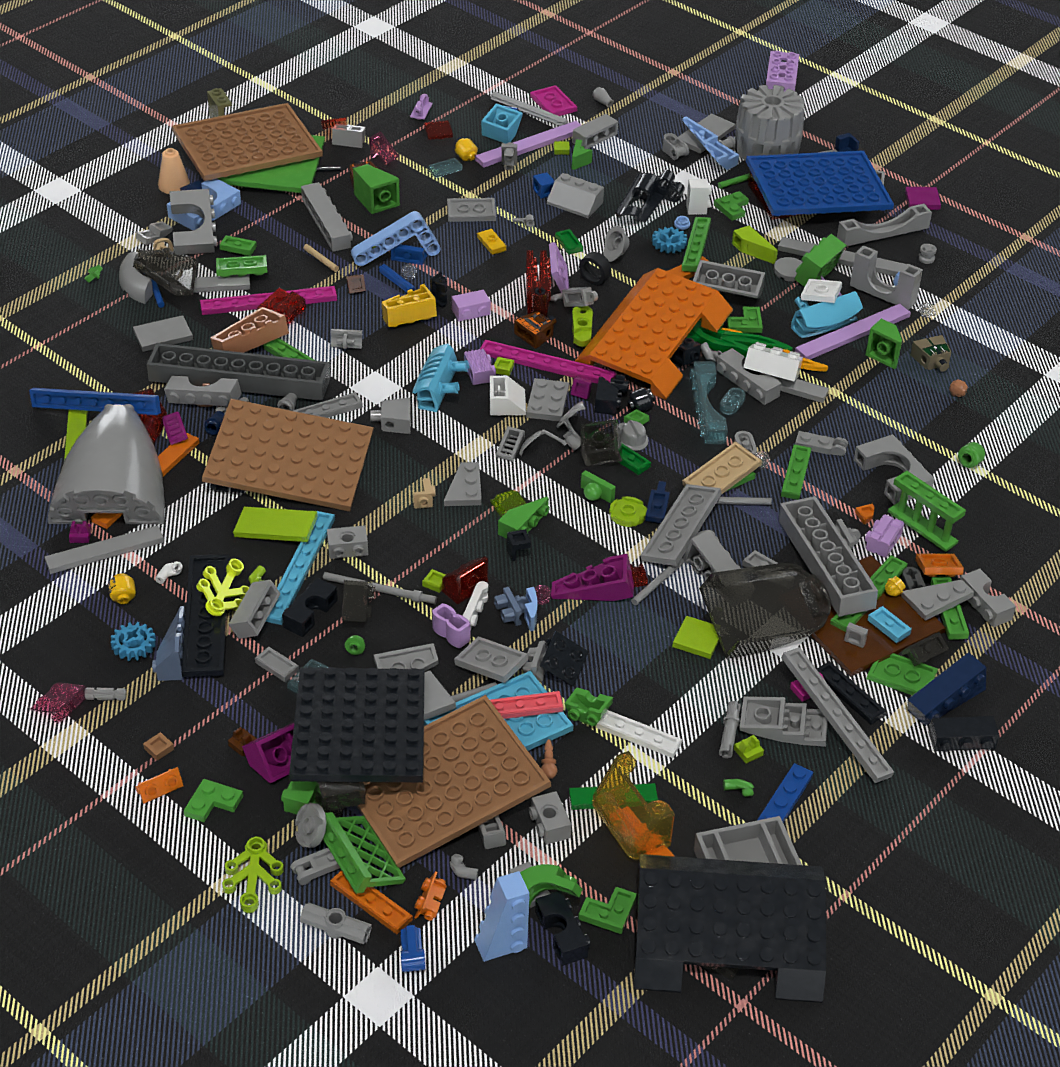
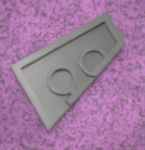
M461 462L444 499V506L481 505L479 462Z
M963 580L905 590L901 597L926 621L972 598L974 591Z
M434 643L375 654L374 662L376 669L417 668L425 669L426 671L438 665V656Z

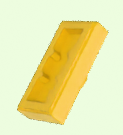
M492 229L477 233V238L492 255L506 251V245Z

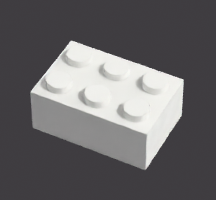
M756 342V344H752L748 348L743 368L795 381L799 376L803 357H800V354L790 351V353H785L781 348L773 347L770 349L766 348V344Z

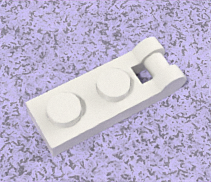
M480 581L476 584L463 614L470 622V631L472 627L476 626L478 613L482 612L484 603L488 601V583L485 581Z

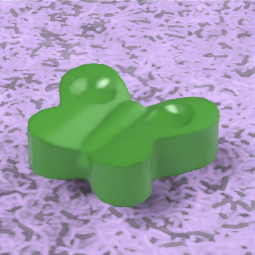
M99 264L91 267L88 270L89 275L84 279L88 283L95 277L99 279L103 268Z

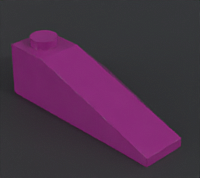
M628 554L603 559L604 563L592 567V565L587 566L586 571L579 574L572 573L552 582V599L617 601L632 598L634 582Z
M294 723L242 746L250 767L269 783L289 774Z

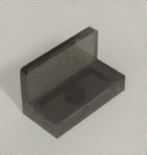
M937 632L908 646L899 655L904 656L908 654L914 667L948 651L949 647L940 632Z

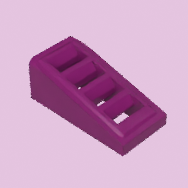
M178 411L162 417L171 445L188 439L184 423Z

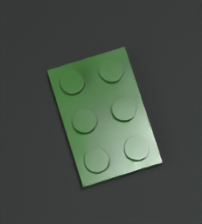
M266 255L216 258L217 276L226 278L231 275H263L267 273Z

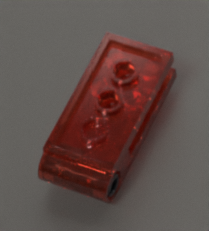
M527 250V315L540 312L545 317H548V301H551L550 257H547V251L540 250L539 281H536L537 257L533 256V250Z

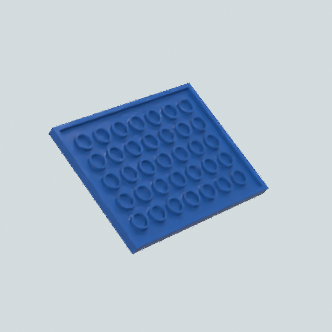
M864 151L746 156V163L772 216L873 210L885 211L892 210L894 207L892 199Z

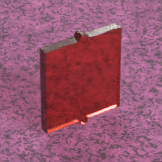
M345 117L321 120L322 128H333L335 124L347 125V119Z
M449 120L424 123L428 139L453 137Z

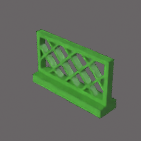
M333 812L325 813L326 831L323 840L356 894L364 893L366 887L396 885L405 882L406 878L399 867L395 865L364 816L336 818ZM354 824H362L366 830ZM341 826L349 829L348 832L343 830ZM353 831V832H355V833H357V834L363 836V838L361 839V838H359V837H357V836L351 834L350 832ZM366 838L374 842L376 846L366 842L364 839ZM351 842L359 845L358 848L353 846ZM360 847L373 852L372 855L361 850ZM374 855H379L380 857L384 858L386 862L376 858ZM361 858L367 860L368 863L363 862ZM370 863H373L383 868L382 871L374 868L370 865ZM387 870L388 872L394 874L395 877H392L384 873V871ZM371 874H373V875H375V876H377V877H379V878H373V879H371V878H372Z

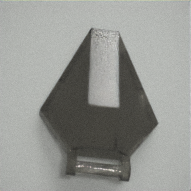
M164 248L163 250H136L139 256L134 260V268L176 296H193L198 259L183 255L178 256L170 248Z

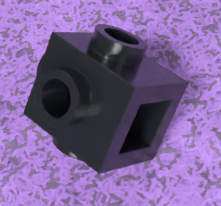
M685 338L672 355V359L683 365L699 360L701 344L692 338Z

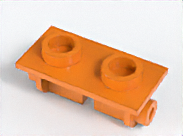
M176 767L144 782H139L135 789L141 795L144 804L184 785L179 769Z
M436 871L430 878L426 877L422 884L421 890L424 892L416 901L414 907L417 909L415 919L420 914L424 915V918L429 921L437 916L441 903L433 898L441 901L447 886L445 880L436 879Z

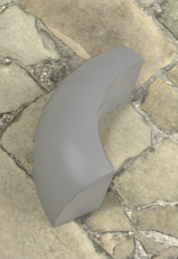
M130 252L120 265V286L123 291L129 294L130 298L145 304L153 295L151 278L138 272L140 269L138 252Z

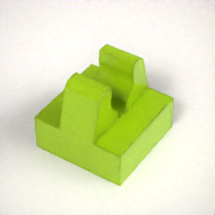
M755 735L734 744V751L746 764L763 756L764 749L760 746V742Z

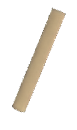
M304 245L303 249L328 268L334 272L339 270L336 264L310 245Z

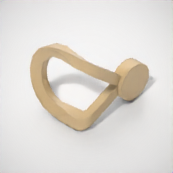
M168 238L155 240L153 256L158 255L160 249L173 252L174 248L171 240ZM164 242L169 243V248L165 246Z

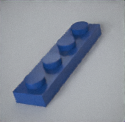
M794 763L758 820L780 816L784 823L812 779L813 771Z

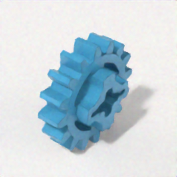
M664 227L663 230L659 228L652 235V245L655 246V249H660V252L665 251L669 253L672 251V253H675L676 250L681 252V249H685V246H687V235L684 234V231L679 232V228L675 230L673 227L668 229Z
M129 622L127 627L121 625V630L115 629V635H111L112 650H114L115 655L119 654L120 659L126 656L128 661L132 657L139 660V656L145 658L146 652L152 653V648L156 647L155 633H153L152 628L147 629V624L140 626L139 622L135 625Z

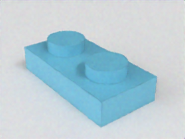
M883 606L868 615V621L896 643L911 634L912 629Z

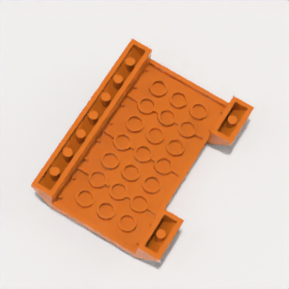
M656 268L643 274L575 362L591 366L597 362L649 383L653 395L666 400L683 378V374L670 360L672 355L700 318L701 327L717 333L733 311V308L718 290Z

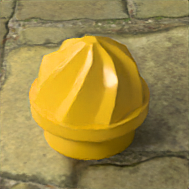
M897 576L889 578L885 585L886 593L890 596H898L906 588L903 581Z

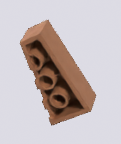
M261 307L212 336L213 349L244 353L289 334L286 317L283 314Z

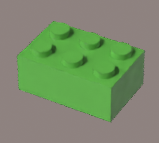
M832 234L827 238L823 237L818 246L814 245L810 253L807 252L802 257L801 261L803 262L796 269L797 274L794 279L804 287L809 279L821 280V276L824 278L836 267L847 245Z

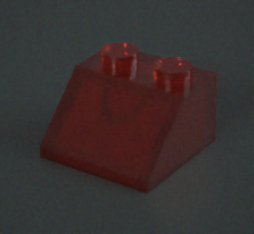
M484 556L473 559L461 565L453 572L446 574L442 578V592L456 604L471 597L478 582H488V558Z

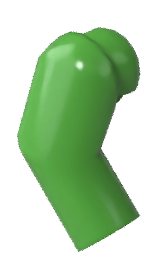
M742 779L723 780L724 790L742 789L744 797L753 796L754 786L748 781Z

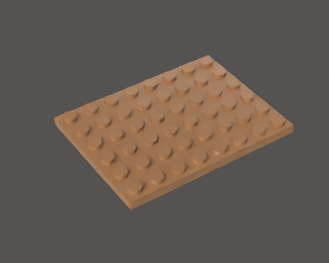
M288 103L172 125L174 135L204 181L323 156V151Z
M230 399L204 470L202 482L350 511L374 427Z
M486 695L424 726L423 783L341 782L395 865L399 868L551 787V781Z

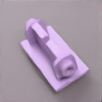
M427 94L420 96V101L417 102L410 115L411 118L425 120L432 106Z

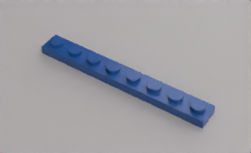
M32 388L29 390L32 407L102 411L107 404H130L138 414L158 415L161 413L159 395Z

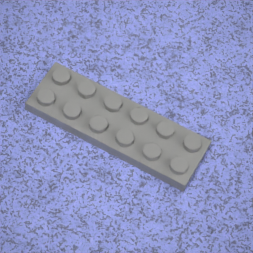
M686 484L640 555L641 560L677 566L685 554L691 538L696 536L722 494L721 488Z

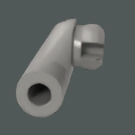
M707 342L701 344L700 349L705 359L717 362V356L722 354V352L710 350Z

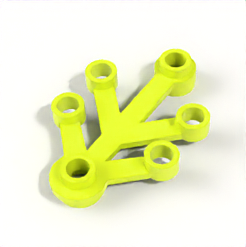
M231 559L226 566L227 575L222 585L214 567L207 566L203 571V576L211 581L217 595L214 597L210 589V583L206 579H200L196 588L204 593L207 599L205 608L211 615L221 616L225 610L229 609L236 611L249 587L245 585L240 588L229 589L234 577L240 575L244 569V565L240 560ZM236 596H239V597H240V598H236L234 601H228V602H224V601H223L224 598H228V597H236Z

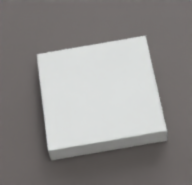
M809 279L801 294V300L835 303L842 288V282Z

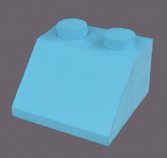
M496 103L481 121L482 135L505 144L511 142L516 136L523 113Z

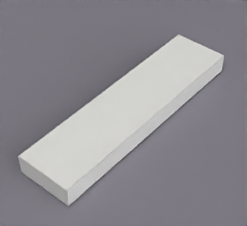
M609 710L605 712L596 725V728L671 758L675 756L682 744V739Z

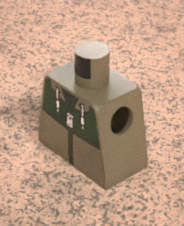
M939 335L913 341L910 355L925 369L939 368L943 372L949 368L951 350L944 337Z

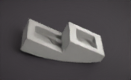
M163 221L151 223L149 230L136 232V239L148 245L154 243L157 239L167 236L172 232L173 228Z

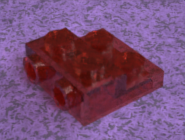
M279 287L257 307V310L265 307L283 314L288 325L293 322L296 316L304 312L306 302L305 298L295 292L288 293Z

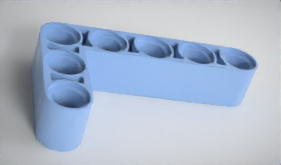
M413 211L354 246L351 250V255L356 265L364 266L414 235L430 256H435L440 252V245L422 215L417 211Z

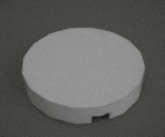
M792 257L780 258L774 264V273L778 278L782 277L785 281L795 282L796 269L802 264V261Z
M309 803L303 805L296 816L295 826H298V831H295V836L302 847L315 848L324 837L326 815L323 807L319 804Z

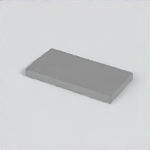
M712 113L698 122L699 125L716 134L718 140L729 134L736 127V124ZM690 129L678 137L693 151L701 154L706 150Z

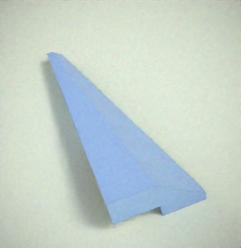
M688 117L682 119L722 167L729 170L738 165L739 154L718 142L716 134Z

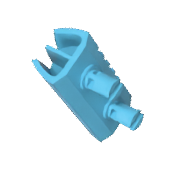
M856 291L837 297L835 303L821 302L809 306L806 300H801L800 297H797L794 302L800 310H797L793 316L791 329L799 337L805 338L848 325L857 320L855 315L863 308Z
M449 344L440 345L432 350L417 378L413 393H417L419 409L437 412L446 393L457 394L460 391L459 383H451V380L456 371L468 372L469 362L468 360L457 361L454 349Z

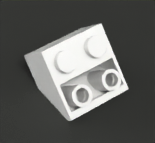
M490 376V415H526L525 389L509 376Z

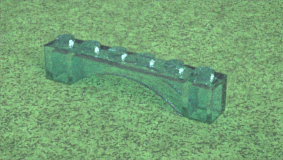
M694 361L693 369H690V379H693L692 390H695L694 402H697L696 413H699L698 425H701L700 437L704 438V444H726L727 440L726 418L712 407L707 397L716 383L717 371L715 361Z

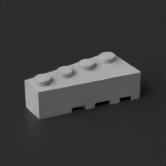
M710 530L691 538L683 557L686 564L691 563L694 566L693 571L696 574L701 573L705 577V582L709 586L713 585L716 593L731 608L749 600L755 589L753 583L743 574L740 566L733 561L730 553L720 544L719 539Z

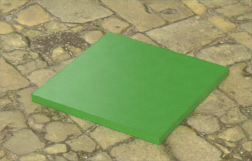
M311 135L321 150H323L325 137ZM320 157L217 179L233 186L301 193V186L313 184Z

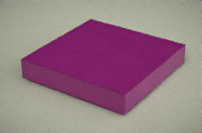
M937 187L905 188L909 207L925 204L930 210L941 209Z

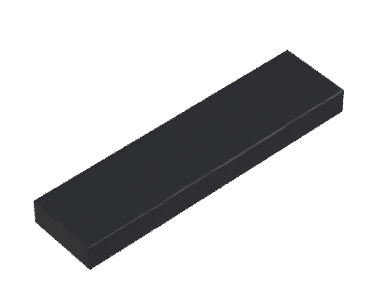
M830 661L817 668V671L823 675L824 680L833 692L870 725L886 716L887 711Z

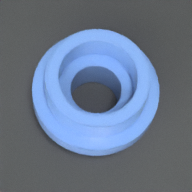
M678 216L674 221V226L679 228V230L689 228V218Z

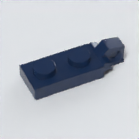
M659 481L657 490H651L645 521L662 523L664 520L670 492L665 491L666 482Z

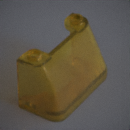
M627 751L615 757L593 794L592 805L624 852L632 859H640V854L651 855L671 846L675 813L664 801L656 800L647 804L629 779V773L635 769L636 761L632 754Z

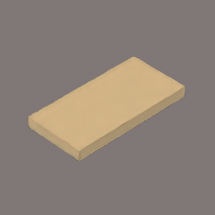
M734 442L682 480V484L684 486L690 484L721 488V493L723 494L761 466L762 460L737 442Z

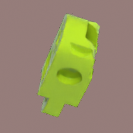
M576 306L572 311L573 344L575 343L581 347L587 346L591 341L593 310L589 306Z

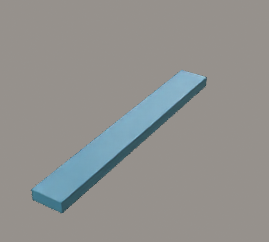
M317 511L318 517L308 542H300L277 587L281 594L266 622L282 625V614L286 608L293 604L327 536V529H330L335 521L334 514Z

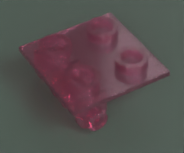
M58 682L50 688L49 692L40 697L30 709L52 713L53 716L51 718L54 722H62L72 712V709L74 710L85 700V692L83 691L85 685Z

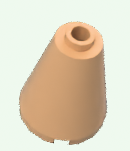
M168 148L162 153L158 180L161 192L170 194L169 191H180L181 187L190 184L180 155L173 148Z

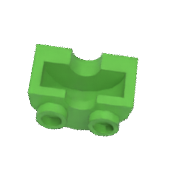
M576 687L564 704L569 711L568 717L571 720L596 726L613 703V697L603 694L595 697L588 690Z

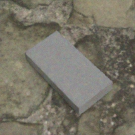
M270 647L255 657L256 664L284 682L299 671V665Z

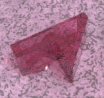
M381 131L369 138L372 158L379 155L385 165L399 157Z

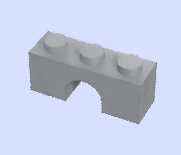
M981 569L961 576L960 580H963L974 591V596L968 599V601L992 627L1013 619L1016 606L1005 594L999 596L988 595L992 580Z

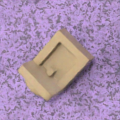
M430 478L423 479V492L413 493L414 508L433 507V497L436 494L435 485L431 486Z

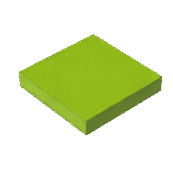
M686 616L673 641L672 647L711 659L724 632V627Z

